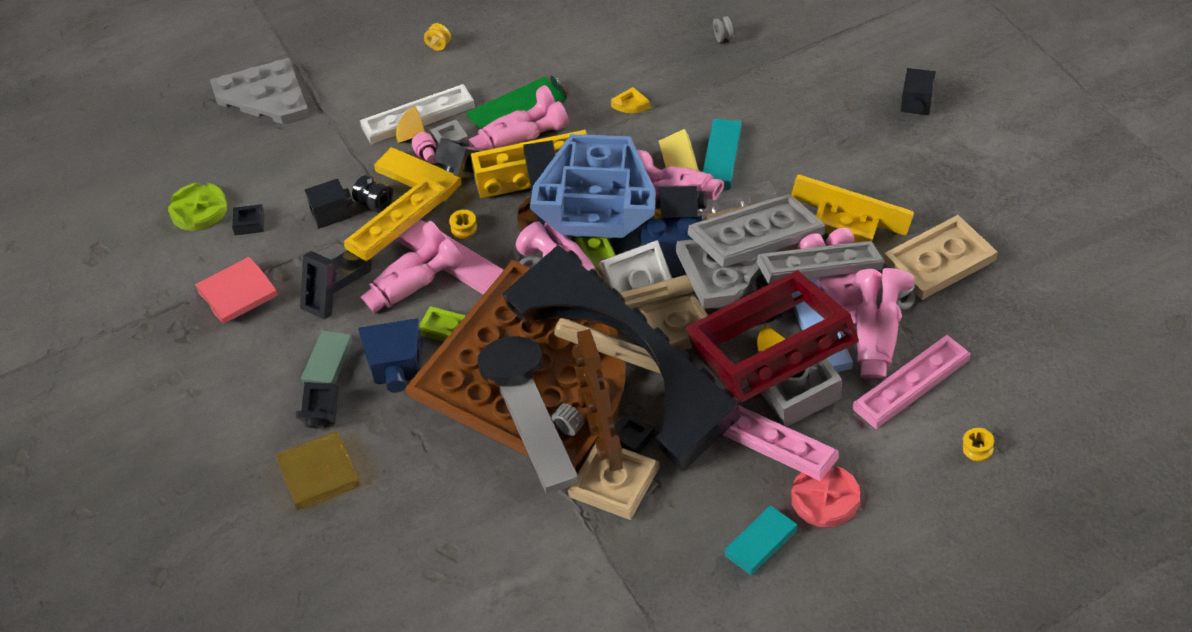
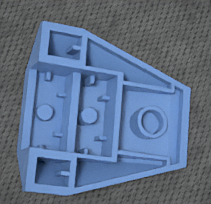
M571 134L533 185L530 209L561 235L623 238L655 214L656 190L630 136Z

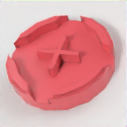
M835 466V469L831 468L821 481L801 472L796 476L791 490L792 506L797 515L809 524L817 527H837L847 523L856 515L860 505V486L852 474L844 468Z

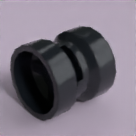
M363 175L354 184L352 197L356 202L363 205L368 204L371 210L381 213L391 204L393 189L385 183H378L375 178L369 175Z

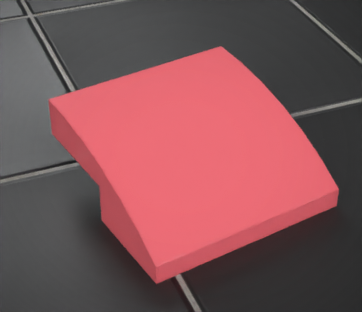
M249 257L195 284L199 295L209 303L213 314L223 324L278 296L272 283Z

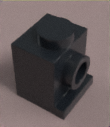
M441 138L434 160L444 164V170L454 173V176L475 179L471 153L481 152V150L461 141Z

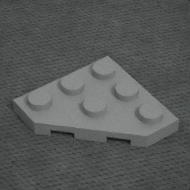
M289 58L251 67L236 73L222 75L210 80L217 104L220 106H236L240 108L241 112L260 117L262 114L270 116L274 122L281 124L310 117Z
M694 240L677 241L676 253L703 309L727 306L739 300L762 274L756 263L758 256L723 268Z

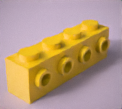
M586 130L471 153L480 199L530 188L523 151L524 144L552 140L556 155L571 134L587 135Z

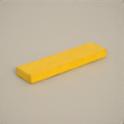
M427 177L344 240L345 249L367 262L448 198V189Z

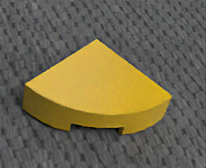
M634 87L611 99V107L620 112L640 113L651 109L650 101Z
M416 106L406 110L399 120L396 128L398 143L413 138L419 132H425Z
M766 324L759 332L757 338L758 353L785 340V338Z

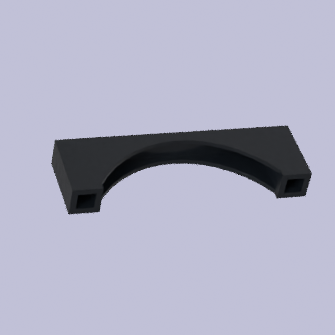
M558 244L502 293L508 309L528 327L535 322L560 318L588 320L613 327L639 343L652 357L664 379L666 395L665 417L662 432L656 436L659 449L677 467L684 471L741 418L738 407L739 400L727 388L724 390L720 389L715 384L716 381L709 371L705 368L699 370L693 365L692 358L681 347L678 349L674 348L669 343L670 339L659 327L653 329L647 323L645 315L638 308L634 307L631 309L628 307L619 291L615 288L609 290L603 284L602 277L594 269L588 271L582 266L581 259L574 251L569 250L567 252Z

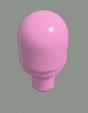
M427 132L417 133L412 139V147L417 157L426 160L430 164L436 163L437 161L434 158L438 147L435 140Z

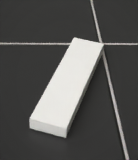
M462 84L362 119L360 123L370 144H374L396 136L399 120L404 112L413 106L417 107L422 124L425 126L473 109L475 104L465 85Z

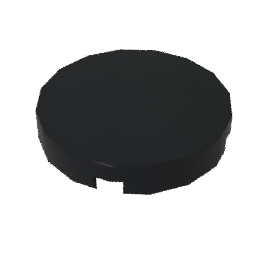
M520 336L504 337L485 346L478 355L477 364L482 378L487 382L489 379L495 381V385L516 386L534 377L533 373L537 369L541 370L543 367V355L538 343L530 338Z

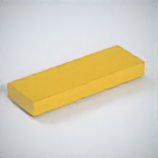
M392 147L374 164L375 172L412 188L427 177L447 188L449 197L462 184L461 177L454 176V173Z

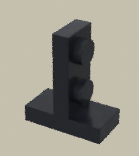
M348 250L332 260L313 251L304 254L300 309L322 319L328 318L332 315L333 294L371 272L372 261L368 260L366 262Z

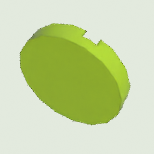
M192 183L174 193L170 199L171 204L168 206V213L174 225L183 230L197 231L214 226L224 217L227 211V200L222 189L214 184L207 183V186H200V183Z

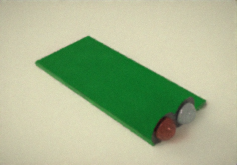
M544 76L466 112V115L480 130L496 119L514 111H528L533 108L537 103L536 91L541 86L546 85L551 91L554 101H559L560 103L566 101L568 89L560 85L561 83L558 78L551 76L550 82Z

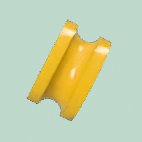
M438 23L432 24L424 34L426 44L437 51L443 50L451 40L449 30Z
M459 210L450 216L449 222L454 237L467 239L476 234L478 227L476 216L472 211Z
M973 428L964 434L963 452L969 459L985 461L992 456L994 437L991 432L983 428ZM977 441H981L984 443V447L982 446V444H980V448L974 447L972 445L973 442L977 444Z

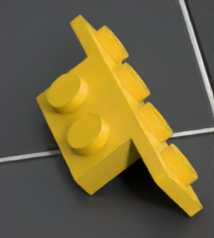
M800 174L795 179L791 194L799 202L818 207L815 216L826 225L825 233L831 234L839 228H849L854 235V243L872 241L877 227L901 235H907L914 212Z

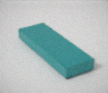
M713 119L703 172L711 174L713 179L722 180L724 189H731L742 121Z

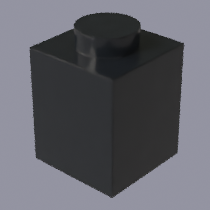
M907 68L902 93L901 112L930 115L936 71Z
M338 178L304 189L310 211L318 229L352 218L349 208L350 205L354 204L348 188H342Z
M701 184L665 185L660 187L661 218L698 217L702 215V209L707 208L706 191H702Z

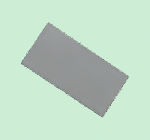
M786 194L691 224L688 228V235L724 268L757 257L759 254L769 253L799 243L810 234L824 235L826 225L792 195Z

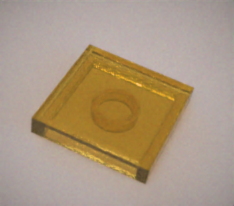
M338 431L275 454L297 511L361 486Z

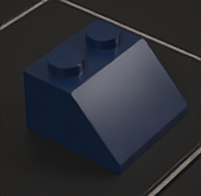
M702 216L648 219L641 224L642 246L658 240L672 278L687 275L676 253L677 241L693 240L688 235L689 225L701 222Z

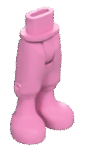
M544 85L536 91L537 103L533 108L528 111L517 110L496 119L483 127V129L478 130L479 135L468 139L470 146L481 151L532 141L540 133L550 130H561L569 126L568 115L563 105L559 101H554L551 91Z
M637 150L656 190V200L660 201V187L665 185L701 184L702 191H706L707 199L714 201L723 190V181L713 179L711 174L690 168L673 166L660 170L653 166L652 157L647 151Z
M432 221L427 222L423 227V233L426 238L424 245L416 253H406L388 266L373 283L369 284L371 289L361 296V299L374 314L382 307L390 308L393 304L400 302L423 286L428 285L434 279V274L448 267H455L464 261L457 247L450 239H445Z
M539 221L533 222L520 233L516 240V248L524 256H532L541 250L544 257L559 244L567 252L569 250L574 251L581 259L582 266L588 271L594 269L600 275L579 245L569 240L567 235H561L547 222L544 226Z
M839 228L833 231L828 236L826 242H824L820 234H810L799 242L798 249L854 243V235L849 228ZM856 273L818 277L817 283L823 288L827 295L851 314L855 329H857L855 315L859 305L863 302L862 291L854 283Z
M884 268L882 274L875 269H864L856 273L854 281L855 286L862 291L863 302L859 305L855 315L859 338L857 343V362L861 364V378L885 379L887 367L892 364L899 321L902 318L901 309L896 304L900 292L912 289L914 286V276L906 271L892 268ZM883 286L882 302L878 309L876 304L877 293Z

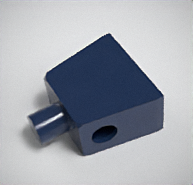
M419 319L359 327L363 350L374 383L378 385L386 384L387 390L392 393L403 391L406 388L405 380L413 379L421 367L423 338Z

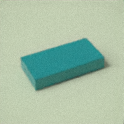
M770 505L725 548V557L752 576L797 532V524Z

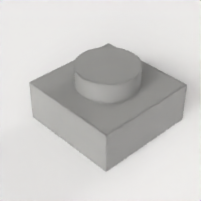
M456 119L430 130L437 146L441 138L457 140L469 145L468 135Z

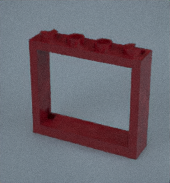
M799 270L685 327L694 353L740 402L859 342L851 314ZM797 291L801 293V295L795 298L792 297V294ZM802 302L808 304L824 318V320L736 365L716 347ZM838 332H840L843 335V337L840 339L838 336ZM747 379L749 385L741 389V382Z

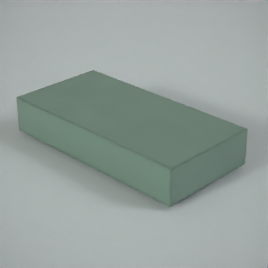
M321 330L301 377L303 386L304 382L336 384L353 343L351 334Z

